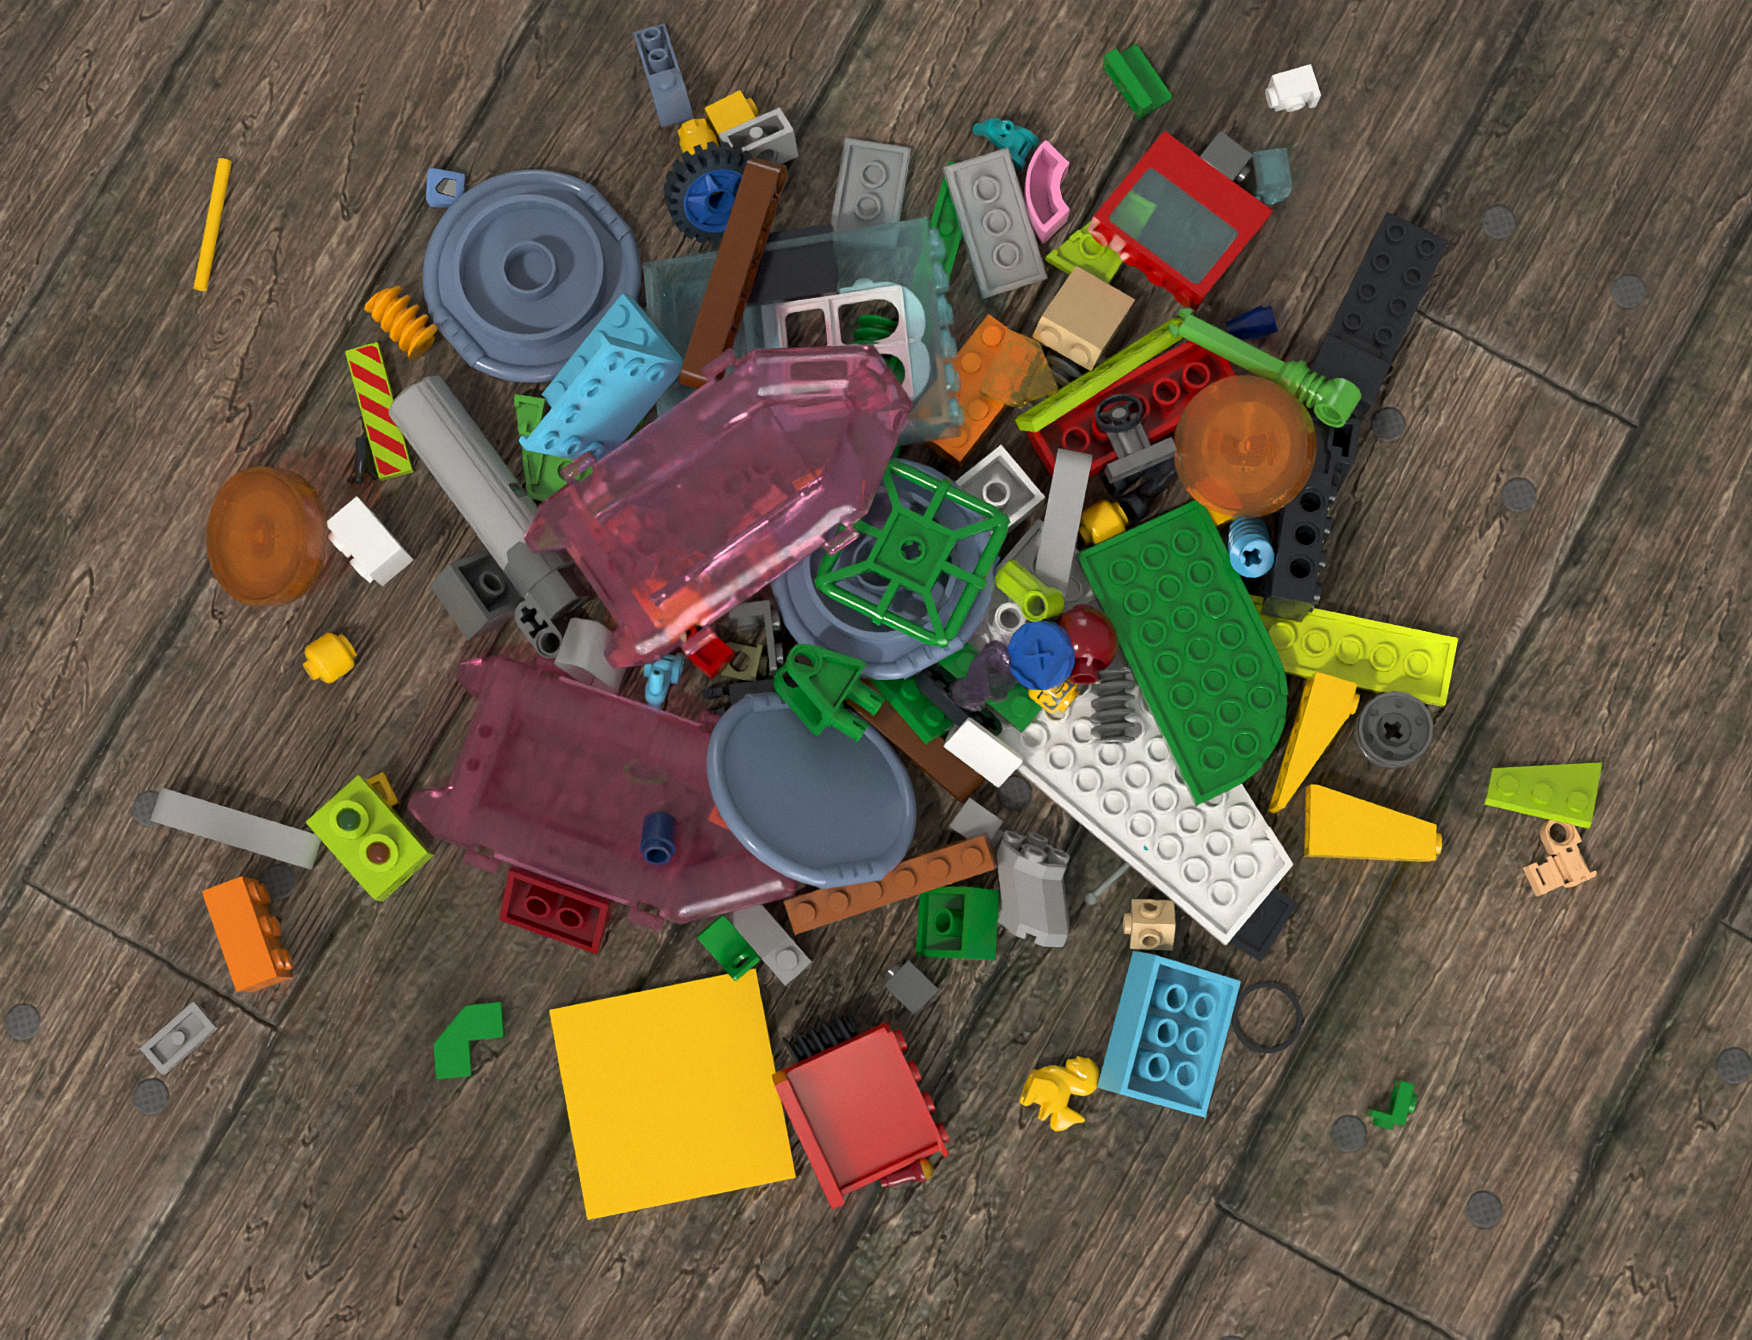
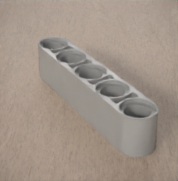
M1058 448L1034 576L1045 586L1058 589L1065 600L1093 454ZM1041 598L1040 605L1044 611L1045 603L1044 600ZM1062 613L1057 617L1046 620L1056 621L1057 618L1062 615Z
M162 787L150 821L311 870L321 843V839L316 834Z

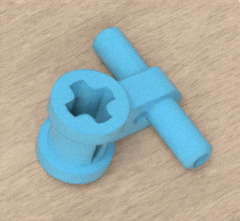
M650 647L645 662L644 677H648L645 687V699L648 702L647 713L651 717H657L661 714V706L666 698L670 683L678 685L684 667L685 654L677 653L675 656L658 652L656 647Z

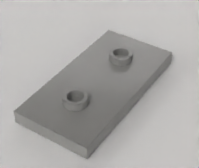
M1007 147L943 167L942 170L982 299L1048 279L1009 148Z

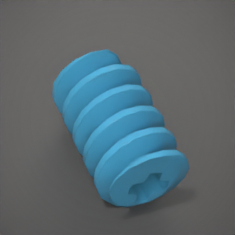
M1243 515L1235 519L1227 530L1226 540L1232 567L1245 577L1256 578L1262 576L1271 569L1274 563V551L1268 526L1260 517L1254 515Z

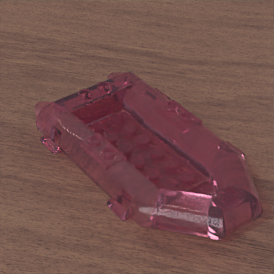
M873 344L753 349L740 359L729 348L701 368L708 379L706 384L598 462L593 453L588 450L560 470L567 484L541 502L524 535V540L534 553L566 549L618 624L603 652L606 660L614 669L654 664L678 646L682 648L686 655L690 656L717 637L716 631L710 625L809 554L823 546L826 552L833 556L860 537L858 530L853 524L867 515L914 404ZM734 364L735 370L722 380L715 377L728 366ZM592 466L593 473L581 481L574 479L588 467ZM841 523L846 526V529L831 540L828 539L827 533ZM700 624L704 628L687 640L686 632L692 627Z
M540 654L536 659L535 666L504 655L462 660L456 679L479 702L449 785L414 790L408 803V811L434 838L467 849L463 863L496 874L502 861L631 907L627 921L659 932L663 927L665 919L684 924L795 895L799 881L775 871L749 852L728 828L713 800L706 768L707 748L711 734L703 732L702 728L703 725L715 728L721 716L702 710L698 722L674 715L571 679L567 672L554 664V658L547 659ZM544 669L561 676L556 681L540 675V670ZM655 812H665L673 816L678 823L675 853L670 861L663 865H653L646 862L640 851L643 820L647 815ZM477 845L495 850V859L476 853L474 850ZM643 902L660 908L659 916L638 909V906Z

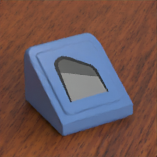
M428 168L426 200L429 206L449 208L465 193V174Z

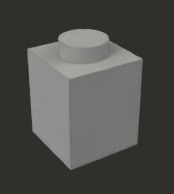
M969 798L950 824L949 829L963 839L988 832L994 849L1004 834L999 829L1004 821Z

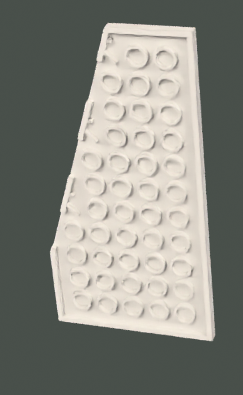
M1038 519L996 567V575L1000 568L1004 567L1010 560H1016L1034 575L1044 525L1042 520ZM1074 549L1062 614L1079 604L1091 605L1094 609L1101 611L1075 557L1077 553H1080L1077 549ZM995 585L988 610L980 626L968 640V643L1020 684L1011 673L1009 667L1011 662L1010 655H1008V647L1001 635L993 627V617L997 609L1002 604L1016 602ZM1006 611L1000 615V622L1006 628H1015L1018 625V618L1014 613ZM1118 646L1113 662L1105 670L1129 671L1130 673L1126 674L1125 678L1135 681ZM1099 682L1086 685L1078 684L1076 689L1080 693L1064 713L1059 710L1055 713H1049L1042 709L1023 733L968 690L1001 722L1002 731L997 738L1023 757L1022 764L1016 770L1224 945H1227L1294 865L1242 784L1218 797L1195 806L1136 682L1134 686L1125 688V692L1135 695L1134 700L1125 702V706L1135 709V713L1125 716V720L1135 723V727L1125 730V734L1135 737V741L1123 744L1095 743L1094 741L1100 738L1090 734L1091 728L1100 725L1091 721V715L1100 711L1091 707V701L1099 698V696L1091 693V687L1100 684ZM1020 684L1023 688H1025L1028 691L1029 688ZM953 700L959 707L964 709L959 702Z

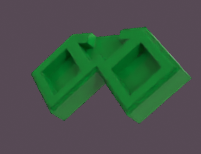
M502 1002L466 1005L434 1043L436 1079L473 1076L470 1041L505 1037Z

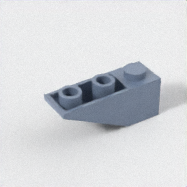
M665 23L633 32L661 127L693 119L685 84Z

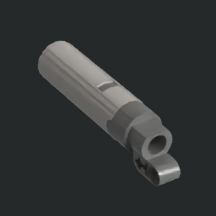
M440 376L425 377L423 380L410 385L393 400L389 409V416L525 600L519 603L514 613L515 621L521 631L542 657L547 659L556 658L568 627L564 617L579 608L591 596L573 572L577 560L533 500L524 491L519 481L443 378ZM554 634L560 640L558 650L553 648L551 639Z

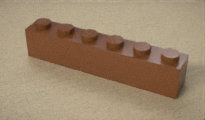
M984 832L902 859L880 881L828 889L817 887L790 896L784 901L794 934L796 935L994 870L998 866L988 832Z

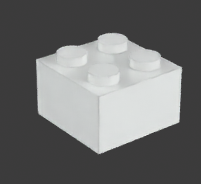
M1002 445L955 481L967 493L996 506L1003 514H1008L1011 523L1008 525L1007 534L1042 507L1045 496Z
M357 496L325 523L332 531L327 537L347 558L351 555L354 557L349 561L350 564L369 583L375 580L381 586H384L414 560Z

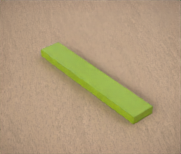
M1171 318L1094 367L1092 371H1088L1025 411L1015 419L1019 429L1038 432L1175 344L1183 337L1179 335L1176 338L1172 337L1168 329L1169 324L1172 323L1181 327L1185 319Z

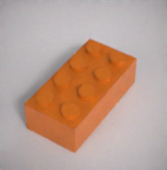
M988 314L905 420L906 431L960 470L1011 404V398L1018 395L1019 388L1025 386L1028 377L1032 376L1035 373V369L1041 365L1043 354Z

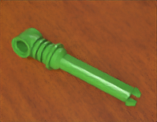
M1179 309L1178 316L1185 319L1181 327L1172 323L1169 324L1168 329L1172 337L1176 338L1179 335L1275 384L1276 391L1281 393L1283 400H1296L1299 397V403L1304 404L1307 402L1306 406L1309 408L1314 405L1316 416L1329 426L1342 427L1361 399L1360 390L1350 381L1343 378H1335L1326 382L1327 377L1322 375L1318 378L1319 373L1315 371L1311 374V369L1307 368L1305 361L1300 360L1298 363L1293 360L1284 362L1192 315V309Z

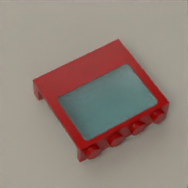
M1164 131L1096 212L1087 231L1092 234L1097 243L1108 246L1118 253L1124 263L1129 266H1135L1146 274V277L1152 284L1159 287L1162 286L1173 294L1179 304L1190 307L1196 312L1207 293L1255 234L1258 235L1263 229L1273 210Z

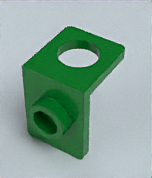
M724 915L717 917L697 935L698 940L723 966L734 981L741 978L761 959ZM749 957L741 967L735 969L742 959Z

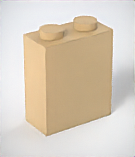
M1076 266L1041 316L1032 337L1092 371L1124 323L1135 299Z

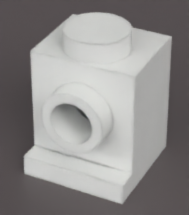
M1311 64L1272 75L1268 88L1265 89L1268 106L1275 108V111L1286 109L1287 112H1293L1303 108L1307 102L1309 108L1317 106L1321 97Z

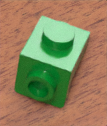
M1395 1080L1387 1113L1366 1109L1364 1116L1373 1118L1372 1125L1393 1130L1394 1124L1405 1126L1407 1114L1413 1113L1417 1102V1093L1413 1092L1415 1084Z

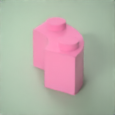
M1047 140L1038 147L1030 161L1023 197L1034 234L1042 244L1047 242L1067 222L1070 210L1063 201L1060 185L1068 173L1069 162Z

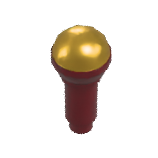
M919 1158L910 1164L909 1167L880 1178L881 1185L884 1188L887 1186L893 1187L912 1180L926 1182L933 1176V1165L928 1159Z

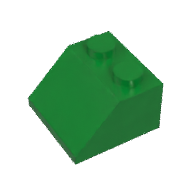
M939 887L921 893L919 895L916 956L995 961L999 890L975 887Z

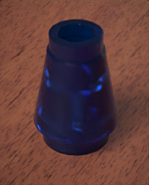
M1261 304L1225 322L1228 333L1241 340L1269 338L1270 334L1278 332L1271 305L1262 307Z

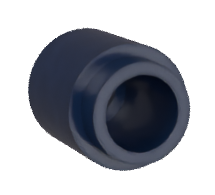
M655 812L644 818L640 851L646 862L653 865H663L669 862L674 855L678 823L673 816L665 812Z

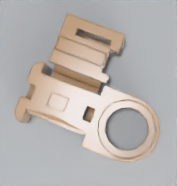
M1553 820L1545 821L1540 828V838L1549 857H1546L1547 862L1539 866L1536 862L1523 867L1536 896L1543 895L1562 885L1566 888L1576 886L1583 881L1595 877L1597 874L1596 871H1589L1577 844L1582 842L1575 825ZM1554 823L1562 825L1566 830V838L1562 843L1554 841L1550 836V828Z

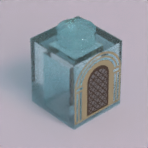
M1287 148L1253 152L1249 167L1252 168L1250 175L1254 197L1259 201L1264 200L1266 204L1283 201L1285 197L1289 196L1293 187Z

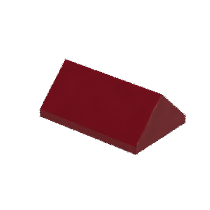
M511 866L508 872L499 920L597 954L616 903Z

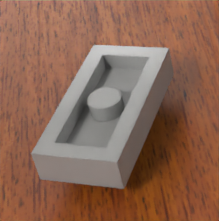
M193 1001L139 1049L162 1075H166L219 1027L197 1001Z

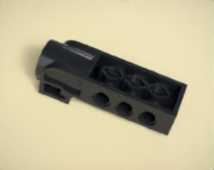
M1386 212L1310 367L1311 374L1315 371L1319 373L1318 378L1322 375L1327 377L1326 382L1330 379L1343 378L1353 383L1360 390L1361 399L1350 415L1351 418L1356 419L1359 418L1360 414L1365 415L1371 407L1391 366L1396 350L1449 242L1389 212Z
M1300 404L1291 409L1287 429L1290 437V454L1288 437V461L1281 473L1282 482L1272 539L1274 563L1267 572L1260 615L1302 622L1308 612H1313L1315 603L1318 604L1322 583L1316 581L1320 570L1324 569L1327 557V550L1322 549L1325 537H1329L1332 525V517L1327 516L1330 504H1334L1337 487L1343 484L1355 462L1360 419L1349 417L1346 423L1338 428L1322 422L1314 412V405L1309 408L1306 404Z

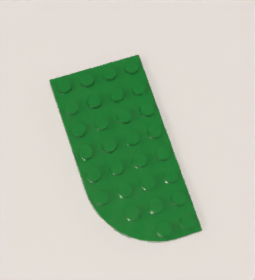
M1199 498L1077 553L1075 556L1102 613L1113 622L1117 630L1119 649L1195 806L1236 788L1263 766L1283 732L1288 695L1286 676L1278 652L1239 573L1232 567L1229 553L1202 498Z

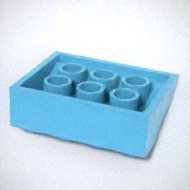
M1133 951L1097 1088L1206 1118L1241 981L1157 955Z

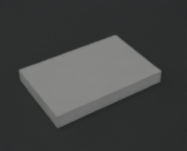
M845 138L830 223L834 227L835 239L892 248L896 247L911 148Z

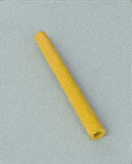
M219 158L193 287L199 291H207L231 169L232 161L224 158Z

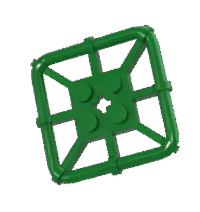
M885 456L876 458L877 462L866 472L847 512L842 513L838 520L840 525L819 564L816 574L817 578L814 579L816 589H821L828 597L871 617L872 622L879 626L883 623L924 644L940 646V649L949 646L948 642L953 640L959 632L979 590L983 591L987 584L985 578L1006 538L1008 525L1011 523L1008 514H1003L996 506L952 486V481L944 478L941 481L899 460L885 459ZM890 472L935 493L924 516L901 506ZM881 475L893 507L882 530L859 520ZM945 498L989 518L954 531L934 522ZM852 530H857L877 540L866 561L832 572ZM993 530L973 573L947 562L958 541ZM914 542L918 543V551L921 552V555L918 558L913 557L912 560L906 559V552L902 550L905 545L911 547ZM870 571L890 580L879 605L835 585L837 582ZM942 572L966 583L944 629L931 595ZM900 586L923 596L935 632L889 611V607Z

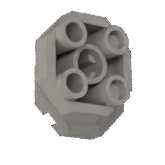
M1006 830L998 845L996 854L1002 899L998 922L1020 938L1025 939L1027 933L1036 936L1035 944L1043 947H1063L1069 932V917L1063 875L1070 855L1048 845V839L1038 833L1029 832L1027 837Z

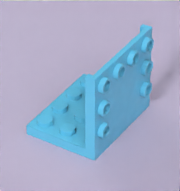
M622 293L541 394L552 407L530 436L522 435L518 441L527 451L604 466L680 374L684 360L633 297Z

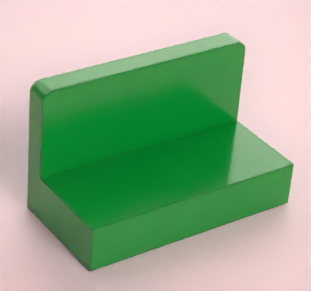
M1133 45L1122 53H1119L1117 48L1105 54L1103 69L1139 121L1171 101V93L1138 45Z

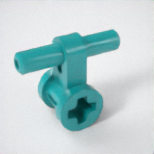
M989 118L984 120L983 123H976L973 126V134L975 136H984L997 146L999 150L1009 148L1014 168L1017 171L1023 170L1026 165L1025 158L1031 148L1035 149L1039 143V139L1031 131L1014 125L1010 120L1002 121L999 118Z

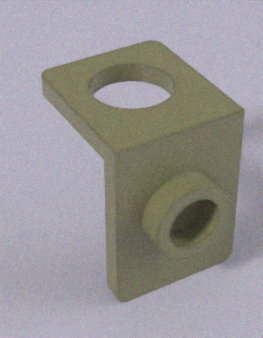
M733 642L726 643L734 653H746L750 658V665L746 670L738 672L731 668L729 662L720 671L722 676L757 682L759 681L760 674L766 675L769 657L765 654L764 644L758 643L756 648Z

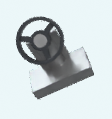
M1115 394L1105 398L1097 405L1094 413L1096 423L1099 428L1106 432L1118 458L1117 461L1107 464L1105 474L1110 484L1174 457L1177 448L1172 437L1152 446L1150 445L1140 423L1144 415L1143 406L1136 396L1131 394ZM1127 401L1123 406L1114 407L1110 412H1102L1106 406L1114 402ZM1134 404L1139 407L1138 414L1136 412L1130 414ZM1100 419L1105 420V421L1110 422V423H1109V424H1105V423H1103Z

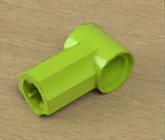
M1016 560L1008 561L995 576V585L1020 606L1021 612L1026 619L1038 622L1057 617L1062 613L1065 604L1062 593L1054 587L1045 586ZM1041 598L1044 600L1045 603L1044 611L1040 605Z

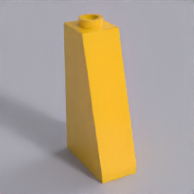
M1311 784L1306 787L1304 857L1431 862L1436 860V854L1441 853L1442 836L1440 833H1436V824L1320 785Z

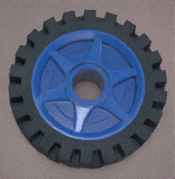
M712 141L707 142V149L705 150L699 144L693 147L695 154L691 155L688 150L681 154L683 162L675 160L672 164L673 171L668 170L666 175L667 183H664L666 205L676 227L681 233L684 231L686 237L692 240L695 236L697 242L703 244L707 238L710 244H718L719 237L723 239L745 166L749 158L752 157L747 150L743 152L741 146L734 144L731 148L728 142L721 141L720 146L717 147L715 142ZM717 191H721V192H719V193L716 194V195H712L713 193H715V192H717Z

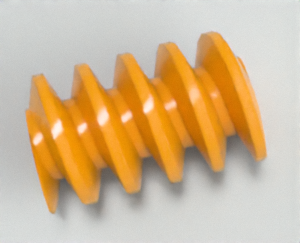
M400 285L379 291L366 303L364 310L367 313H372L373 320L381 323V328L384 332H390L389 337L394 342H399V348L403 352H408L407 356L410 360L420 358L433 345L434 334L437 332L438 326L432 324L427 328L425 327L429 320L427 314L416 318L420 307L416 304L407 308L411 297L405 295L400 299L398 298L402 292Z

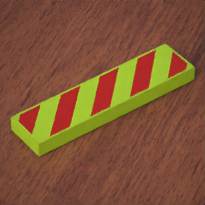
M375 342L346 350L345 354L379 479L384 481L413 473L414 469L405 437L389 416V409L394 400V395L380 344Z

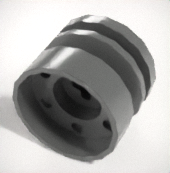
M1396 691L1380 694L1367 703L1356 719L1354 727L1355 743L1365 760L1379 768L1387 769L1407 766L1422 755L1430 744L1433 733V722L1430 712L1421 700L1409 693ZM1394 724L1398 727L1396 734L1399 739L1392 737L1388 740L1384 736L1387 731L1383 726L1391 727Z

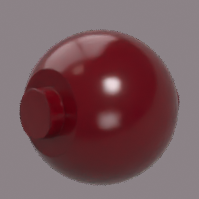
M1079 604L1063 613L1054 623L1064 628L1070 637L1075 651V664L1070 674V681L1075 684L1086 685L1095 683L1098 680V672L1105 670L1113 662L1118 650V634L1113 622L1104 613L1094 609L1091 605Z

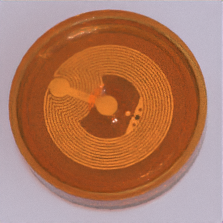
M1231 376L1208 385L1186 406L1175 431L1174 444L1177 451L1174 454V462L1178 476L1186 490L1206 508L1232 517H1260L1284 507L1302 490L1309 479L1315 462L1316 433L1307 409L1288 389L1257 376Z
M256 466L236 473L223 485L211 507L206 533L209 562L220 586L235 600L255 606H283L290 604L302 597L312 587L324 564L328 544V526L322 502L313 486L303 476L288 469Z

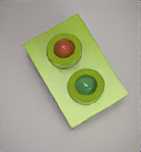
M357 775L305 822L376 901L383 902L434 856L430 849L386 802L381 794L366 778Z

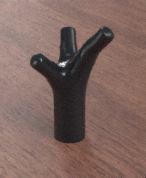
M366 437L355 439V462L353 470L347 479L348 484H353L354 481L357 484H361L365 472L373 480L379 478L369 460V439Z

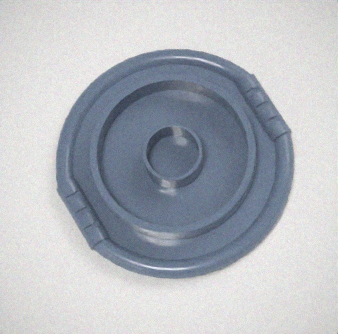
M524 169L499 174L486 179L462 194L447 209L436 225L428 242L424 257L422 284L430 322L438 326V331L472 369H477L493 377L513 382L540 383L553 381L622 293L631 295L638 303L642 267L639 249L633 234L634 230L591 183H586L571 175L551 170Z
M861 458L803 489V492L787 511L780 524L772 549L770 565L772 592L782 621L798 644H811L862 660L866 663V666L859 675L863 679L894 680L904 678L905 680L964 648V645L980 626L991 602L995 586L996 558L985 578L987 584L983 591L979 590L959 632L953 640L948 642L949 646L941 649L940 646L924 644L883 623L879 626L872 622L871 617L828 597L821 589H816L814 579L817 578L816 574L819 564L840 525L838 520L842 513L847 512L866 472L877 462L876 458L864 460ZM891 458L904 462L941 481L944 478L952 481V486L964 491L952 479L929 466L905 459ZM890 472L901 506L924 516L935 493ZM882 475L877 481L859 517V520L880 530L883 529L893 510ZM945 498L934 522L954 531L984 521L985 518L983 515ZM852 530L832 572L866 561L877 540L857 530ZM990 531L958 541L947 562L973 573L991 537ZM914 542L911 547L906 545L903 547L902 550L906 552V559L912 560L913 557L918 558L921 555V552L918 551V543ZM870 571L837 582L835 585L879 605L890 580ZM944 572L939 576L931 592L943 629L966 586L965 582ZM900 586L889 607V611L935 632L923 596Z
M776 691L746 694L743 699L731 706L721 716L711 734L707 748L706 768L709 788L716 807L728 828L756 858L775 871L796 881L818 886L820 889H828L882 880L905 857L911 846L917 823L916 798L912 782L894 747L875 726L846 705L843 708L864 722L869 723V726L857 743L833 726L829 728L826 726L818 737L815 736Z

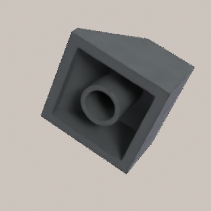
M487 549L450 563L430 585L467 641L493 631L512 618L519 603L525 601Z

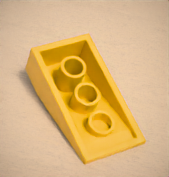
M1317 671L1306 680L1268 812L1276 813L1286 806L1345 720L1349 718L1350 714L1354 715L1360 695L1355 693L1356 683Z

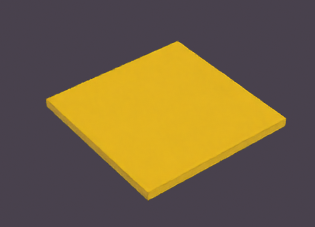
M756 968L747 971L737 981H734L729 974L549 1010L587 1220L796 1178L783 1105L772 1079V1074L776 1073Z

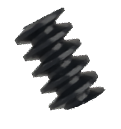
M845 1008L844 1020L836 1013L832 1014L831 1026L823 1019H820V1031L818 1032L811 1025H807V1037L805 1038L797 1030L794 1031V1043L792 1044L784 1036L782 1037L793 1064L859 1035L847 1008Z

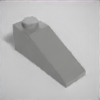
M745 885L718 907L785 986L792 983L813 964Z

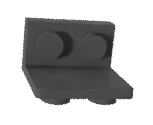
M770 600L729 604V619L733 628H739L740 632H755L760 630V625H765L769 667L774 678L777 670L785 664L782 643L776 644L775 635L782 634L778 609H772Z

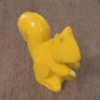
M1077 1056L1075 1059H1068L1065 1067L1049 1065L1039 1070L1033 1069L1027 1077L1018 1102L1025 1106H1030L1033 1102L1040 1105L1037 1118L1044 1121L1050 1115V1127L1054 1131H1063L1075 1123H1083L1085 1118L1067 1107L1071 1094L1087 1096L1097 1089L1100 1078L1099 1068L1093 1060Z

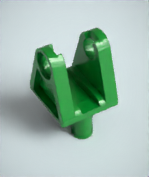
M801 643L794 646L787 656L786 663L777 670L773 678L776 692L809 731L817 737L826 726L828 728L833 726L857 743L869 726V723L864 722L843 708V700L850 699L874 716L886 699L884 695L882 696L860 681L861 677L859 675L866 666L865 662L811 644ZM799 655L808 657L812 662V667L795 662V657ZM788 672L799 687L792 688L784 682L783 675Z

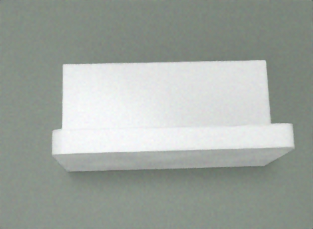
M967 718L960 727L954 724L943 746L998 788L1023 761V757L972 718Z

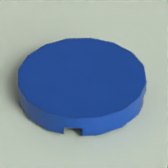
M1042 620L1022 625L1013 634L1008 645L1011 673L1020 684L1031 690H1050L1060 686L1070 676L1075 664V651L1070 637L1063 627L1052 621Z

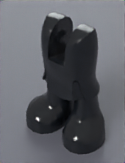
M1181 428L1169 433L1159 442L1172 437L1177 448L1188 435ZM1196 446L1185 452L1180 458L1175 453L1174 457L1111 484L1105 474L1106 467L1099 471V476L1106 490L1113 498L1120 496L1135 481L1144 476L1147 481L1135 490L1126 493L1118 502L1122 510L1131 519L1140 522L1148 514L1147 503L1158 492H1164L1173 480L1195 466L1203 454Z

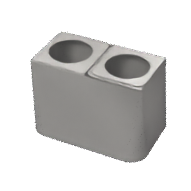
M571 618L554 664L588 688L595 676L591 689L617 693L634 648L598 621Z

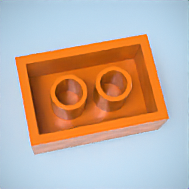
M240 876L202 891L236 992L254 993L293 978L290 969L294 968L293 960L289 951L282 949L279 936L282 935V929L276 916L271 917L267 904L271 902L264 883L260 884L257 879Z

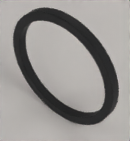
M1270 982L1254 984L1241 992L1236 999L1231 1017L1232 1026L1238 1039L1249 1049L1260 1053H1275L1289 1047L1298 1037L1303 1019L1302 1010L1296 997L1285 987ZM1259 988H1274L1283 992L1292 1001L1296 1010L1297 1022L1293 1034L1285 1043L1274 1048H1261L1253 1045L1245 1039L1238 1027L1237 1012L1241 1001L1247 994Z

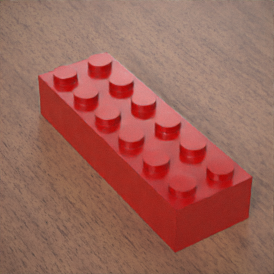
M1187 341L1129 372L1038 432L1028 431L1027 436L1051 479L1053 478L1058 448L1093 454L1089 479L1098 474L1107 464L1118 460L1106 432L1099 428L1095 420V409L1105 398L1115 394H1131L1136 396L1141 401L1144 410L1140 423L1150 445H1152L1169 433L1199 420L1203 413L1239 397L1244 388L1228 360L1191 341ZM1127 401L1114 402L1106 406L1102 412H1110L1114 407L1123 406ZM1136 404L1133 405L1130 414L1135 412L1138 414L1139 407ZM1100 419V420H1101L1103 423H1105V424H1109V423H1110V422H1107V421H1105V420Z

